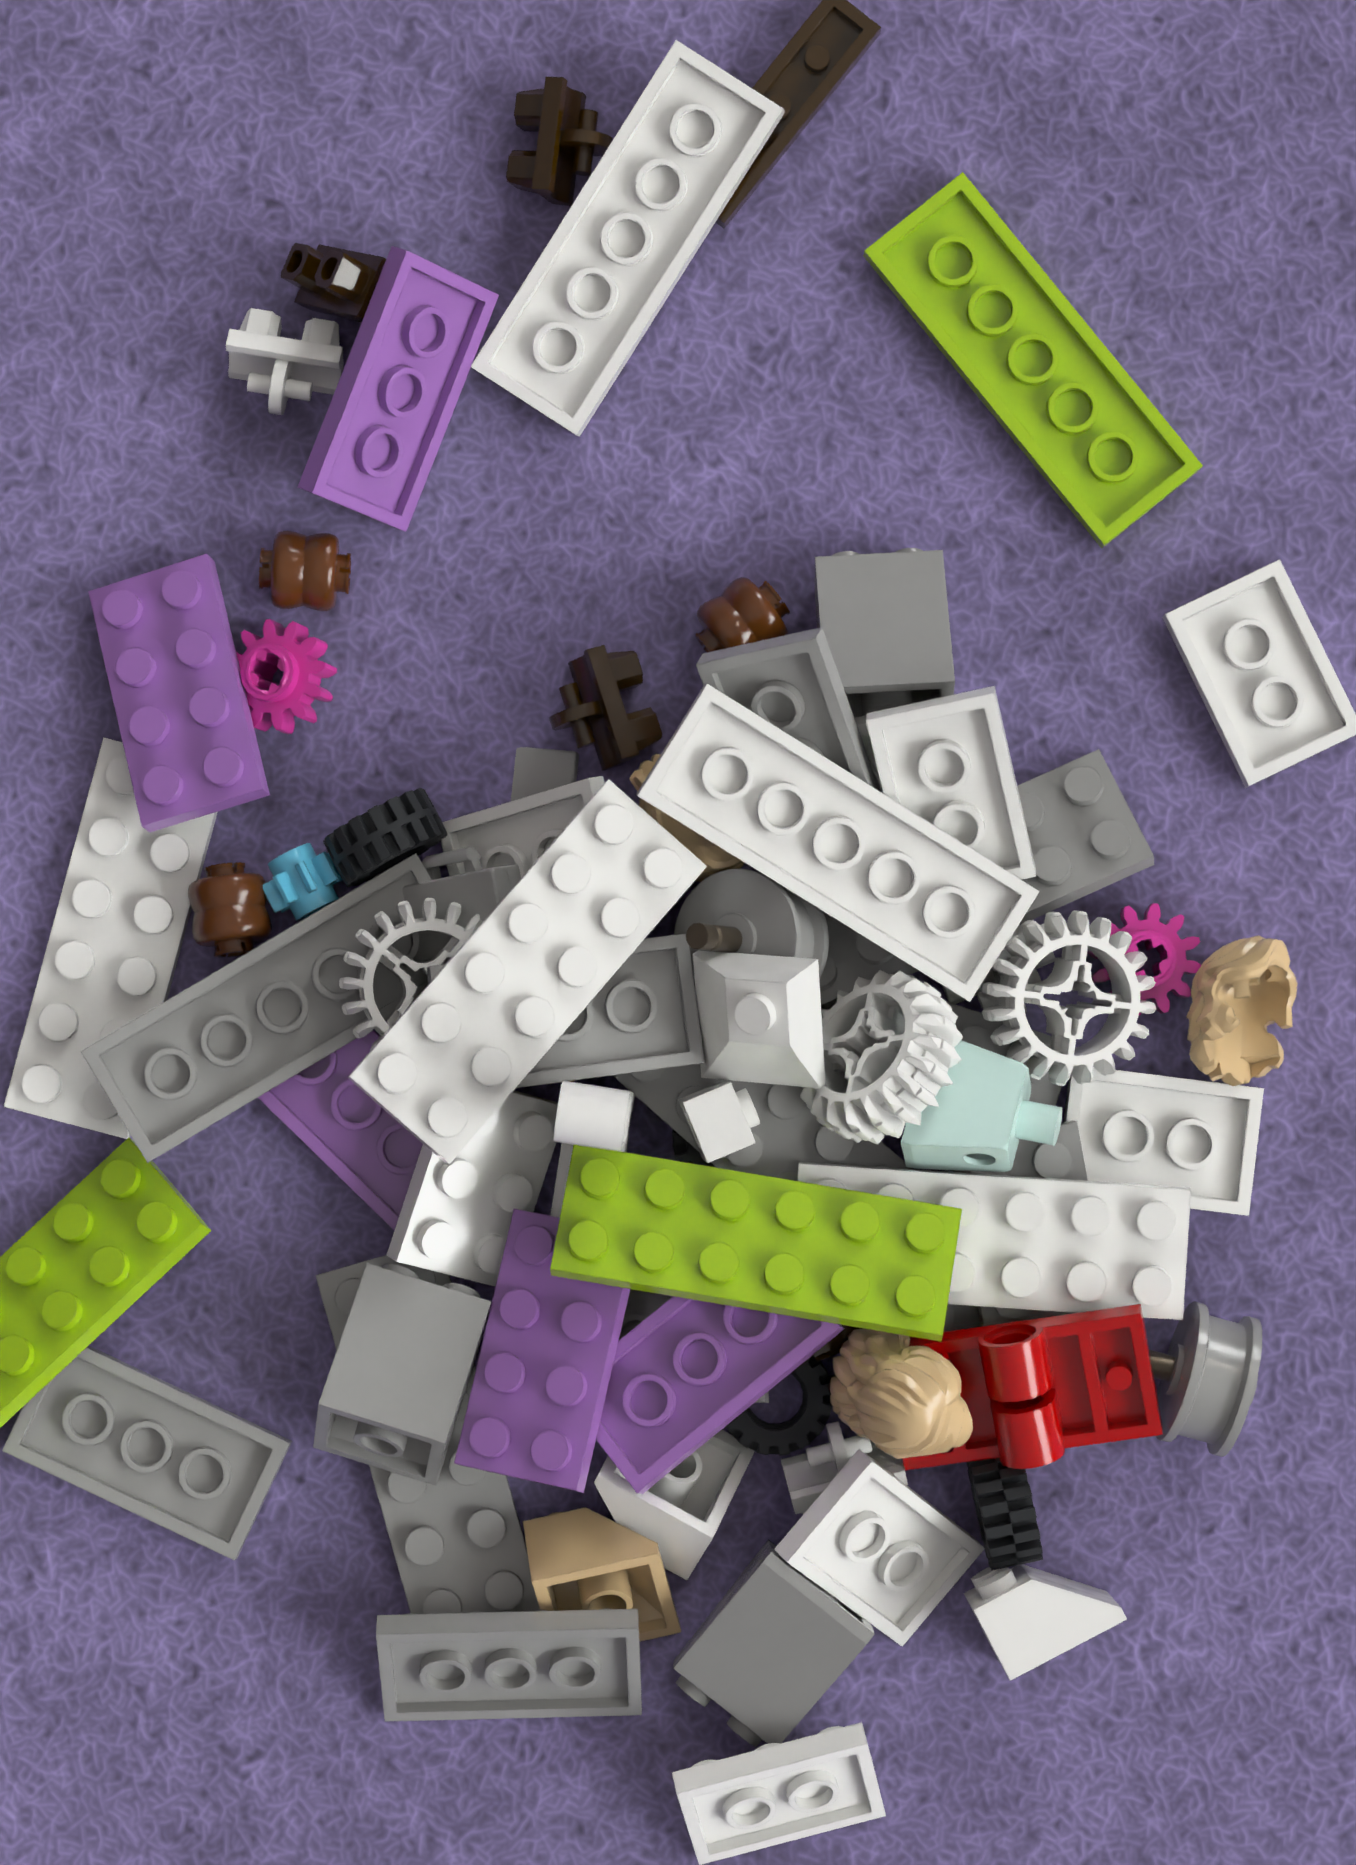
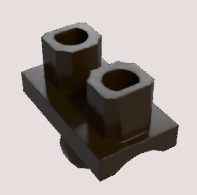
M545 77L544 89L521 91L516 94L514 110L516 126L523 131L538 132L536 151L512 150L508 157L506 179L507 182L517 189L539 194L552 204L572 206L576 175L590 176L593 156H603L613 138L596 131L599 113L594 110L585 109L586 95L583 92L569 88L564 77Z
M295 243L283 266L281 278L300 288L294 301L298 305L312 311L362 323L386 259L381 256L320 244L317 249H314L309 245Z
M605 645L585 650L583 656L568 663L574 683L559 688L565 710L550 716L549 720L553 730L571 727L578 749L594 744L602 771L623 765L639 755V751L662 738L657 715L651 707L626 714L620 692L636 688L643 683V672L635 651L607 653Z

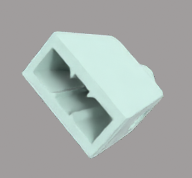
M961 1040L954 1048L962 1060L949 1068L947 1072L953 1084L943 1086L938 1091L935 1098L939 1107L928 1105L921 1112V1125L906 1122L901 1140L906 1167L914 1169L1007 1172L1013 1167L1019 1139L1055 1146L1061 1126L1062 1107L1029 1101L1031 1094L1029 1067L1023 1063Z

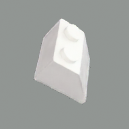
M1023 1564L1011 1569L1007 1567L992 1571L988 1567L971 1578L975 1588L964 1593L1010 1681L1127 1620L1122 1608L1107 1591Z

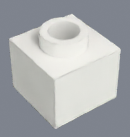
M724 1080L678 1099L698 1150L705 1162H712L756 1143L750 1128L759 1125L760 1120L746 1088L735 1092L732 1083Z

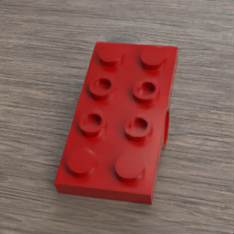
M1141 1304L943 1332L941 1342L909 1337V1346L930 1347L950 1361L958 1370L962 1381L960 1396L968 1406L972 1417L973 1431L964 1445L951 1448L948 1452L902 1458L905 1470L999 1457L1002 1465L1006 1467L1030 1469L1055 1462L1064 1455L1065 1448L1163 1435V1424Z

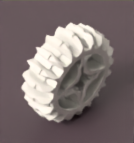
M434 898L424 899L422 904L423 918L417 919L413 917L412 907L409 902L402 901L397 904L401 923L393 926L390 918L383 911L374 915L376 924L384 932L378 939H375L364 929L357 931L355 937L360 943L369 947V950L365 957L353 952H346L344 954V962L361 967L359 979L342 977L339 979V987L346 990L359 989L360 1000L348 1001L341 1007L345 1015L355 1014L363 1010L367 1017L365 1021L353 1028L352 1033L356 1038L366 1036L373 1029L380 1034L378 1039L372 1044L370 1051L414 1000L412 996L415 994L417 986L410 980L411 976L400 968V964L403 963L414 972L421 968L423 974H427L426 967L441 965L446 958L449 961L482 924L483 921L480 919L479 914L474 915L464 929L456 924L461 914V905L456 902L449 904L445 919L443 920L435 918L437 906ZM432 930L452 937L435 957L424 963H417L391 946L401 937L418 931ZM379 961L400 979L403 987L402 998L387 1021L380 1014L373 993V978Z
M1072 911L1067 923L1060 912H1048L1044 920V930L1036 921H1025L1022 923V932L1026 943L1024 944L1021 940L1011 936L1004 947L1011 955L1009 961L997 958L991 968L993 971L1002 973L999 984L987 982L983 983L981 987L982 993L998 997V1005L989 1006L982 1011L985 1020L1003 1022V1025L994 1030L990 1036L993 1044L1002 1046L1012 1043L1006 1057L1021 1063L1027 1061L1026 1066L1029 1067L1031 1078L1040 1080L1048 1072L1050 1082L1058 1086H1065L1071 1073L1077 1083L1082 1085L1090 1084L1093 1078V1066L1102 1075L1111 1076L1115 1073L1113 1053L1125 1060H1131L1135 1057L1133 1047L1126 1041L1131 1035L1145 1039L1150 1035L1149 1030L1144 1025L1136 1023L1139 1012L1153 1014L1157 1010L1154 1003L1140 1000V991L1149 990L1156 984L1152 976H1136L1135 971L1141 968L1147 961L1146 955L1139 951L1125 954L1131 944L1132 936L1124 931H1118L1110 936L1111 921L1103 917H1097L1089 926L1086 912ZM1063 947L1062 957L1055 958L1052 973L1048 978L1038 983H1027L1036 965L1045 956ZM1087 949L1096 955L1106 968L1111 980L1112 993L1101 992L1094 985L1091 977L1092 963L1086 962ZM1075 990L1078 991L1080 996L1093 998V1002L1077 1001V1004H1069L1065 1007L1059 1005V1001L1047 999L1043 996L1046 993L1060 995L1061 992ZM1024 1003L1038 1005L1043 1010L1047 1022L1046 1032L1052 1034L1050 1048L1042 1043L1032 1031L1026 1018ZM1098 1014H1109L1102 1029L1087 1043L1075 1048L1076 1039H1083V1032L1087 1022Z
M879 970L872 980L858 977L853 991L850 993L838 990L837 1003L830 1010L821 1008L823 1015L822 1032L826 1084L821 1088L803 1087L800 1098L806 1102L807 1107L817 1117L816 1120L830 1131H835L843 1138L851 1139L856 1143L864 1140L878 1145L885 1135L900 1138L906 1122L921 1125V1112L928 1105L939 1107L935 1096L941 1087L953 1084L947 1072L949 1068L962 1060L954 1047L963 1038L955 1025L958 1016L952 1011L951 1006L940 997L941 993L927 982L922 983L913 975H906L901 971L893 975Z

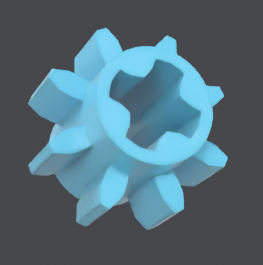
M311 843L298 846L268 863V867L274 877L273 880L263 884V890L274 913L279 911L282 913L290 909L298 922L339 899L333 885L343 879L329 853L325 851L316 855Z

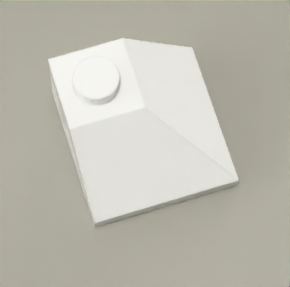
M698 950L693 953L695 994L705 1063L700 1064L701 1078L811 1088L823 1087L826 1083L818 959Z
M720 1430L643 1494L636 1493L609 1456H607L594 1484L614 1521L658 1543L664 1568L688 1580L712 1541L755 1451L744 1447L733 1435Z

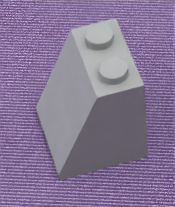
M904 548L892 553L874 554L843 551L831 556L815 557L817 628H823L854 718L865 716L870 712L954 695L955 676L943 550L923 551L918 548Z
M367 1263L318 1404L313 1448L436 1486L485 1331L491 1301L480 1298L478 1292L462 1284L446 1283L444 1286H440L419 1279L415 1272L400 1265L384 1264L382 1267Z
M769 1539L673 1661V1669L681 1674L675 1683L702 1706L706 1707L712 1699L729 1712L732 1716L726 1722L727 1725L754 1747H757L762 1739L766 1743L781 1744L875 1635L872 1625L788 1564L774 1550L776 1545Z

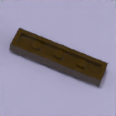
M822 0L752 87V89L782 107L785 113L718 217L716 223L723 229H725L880 35L881 26L849 1Z

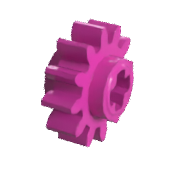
M266 619L263 625V638L246 630L241 632L242 641L247 647L243 655L236 652L241 681L245 688L254 728L266 732L273 725L280 732L292 734L295 727L294 716L313 724L317 721L315 710L311 707L314 699L322 702L332 701V694L327 689L320 687L322 678H329L336 674L337 668L318 660L326 652L328 644L316 637L308 638L309 631L307 627L292 621L284 628L282 624ZM278 668L284 671L280 685L272 681L273 675Z
M1152 903L1148 906L1144 913V920H1138L1134 909L1129 905L1121 908L1120 912L1121 921L1124 925L1119 929L1115 924L1111 923L1110 936L1118 931L1128 932L1132 936L1131 944L1125 954L1138 951L1137 943L1139 942L1145 943L1146 950L1157 949L1161 961L1152 965L1154 973L1152 977L1156 984L1149 990L1140 991V1000L1146 1001V999H1151L1160 1014L1169 1012L1170 1001L1167 997L1169 991H1172L1174 995L1181 998L1191 996L1190 987L1181 978L1183 974L1197 973L1201 967L1200 963L1186 959V951L1194 949L1201 941L1199 937L1192 936L1180 939L1177 935V931L1184 923V916L1181 914L1172 917L1166 924L1159 922L1161 912L1157 903ZM1088 950L1087 953L1091 957L1098 959L1096 955H1094L1091 951ZM1106 968L1097 970L1091 976L1093 983H1103L1110 980ZM1144 969L1135 972L1136 976L1146 975Z

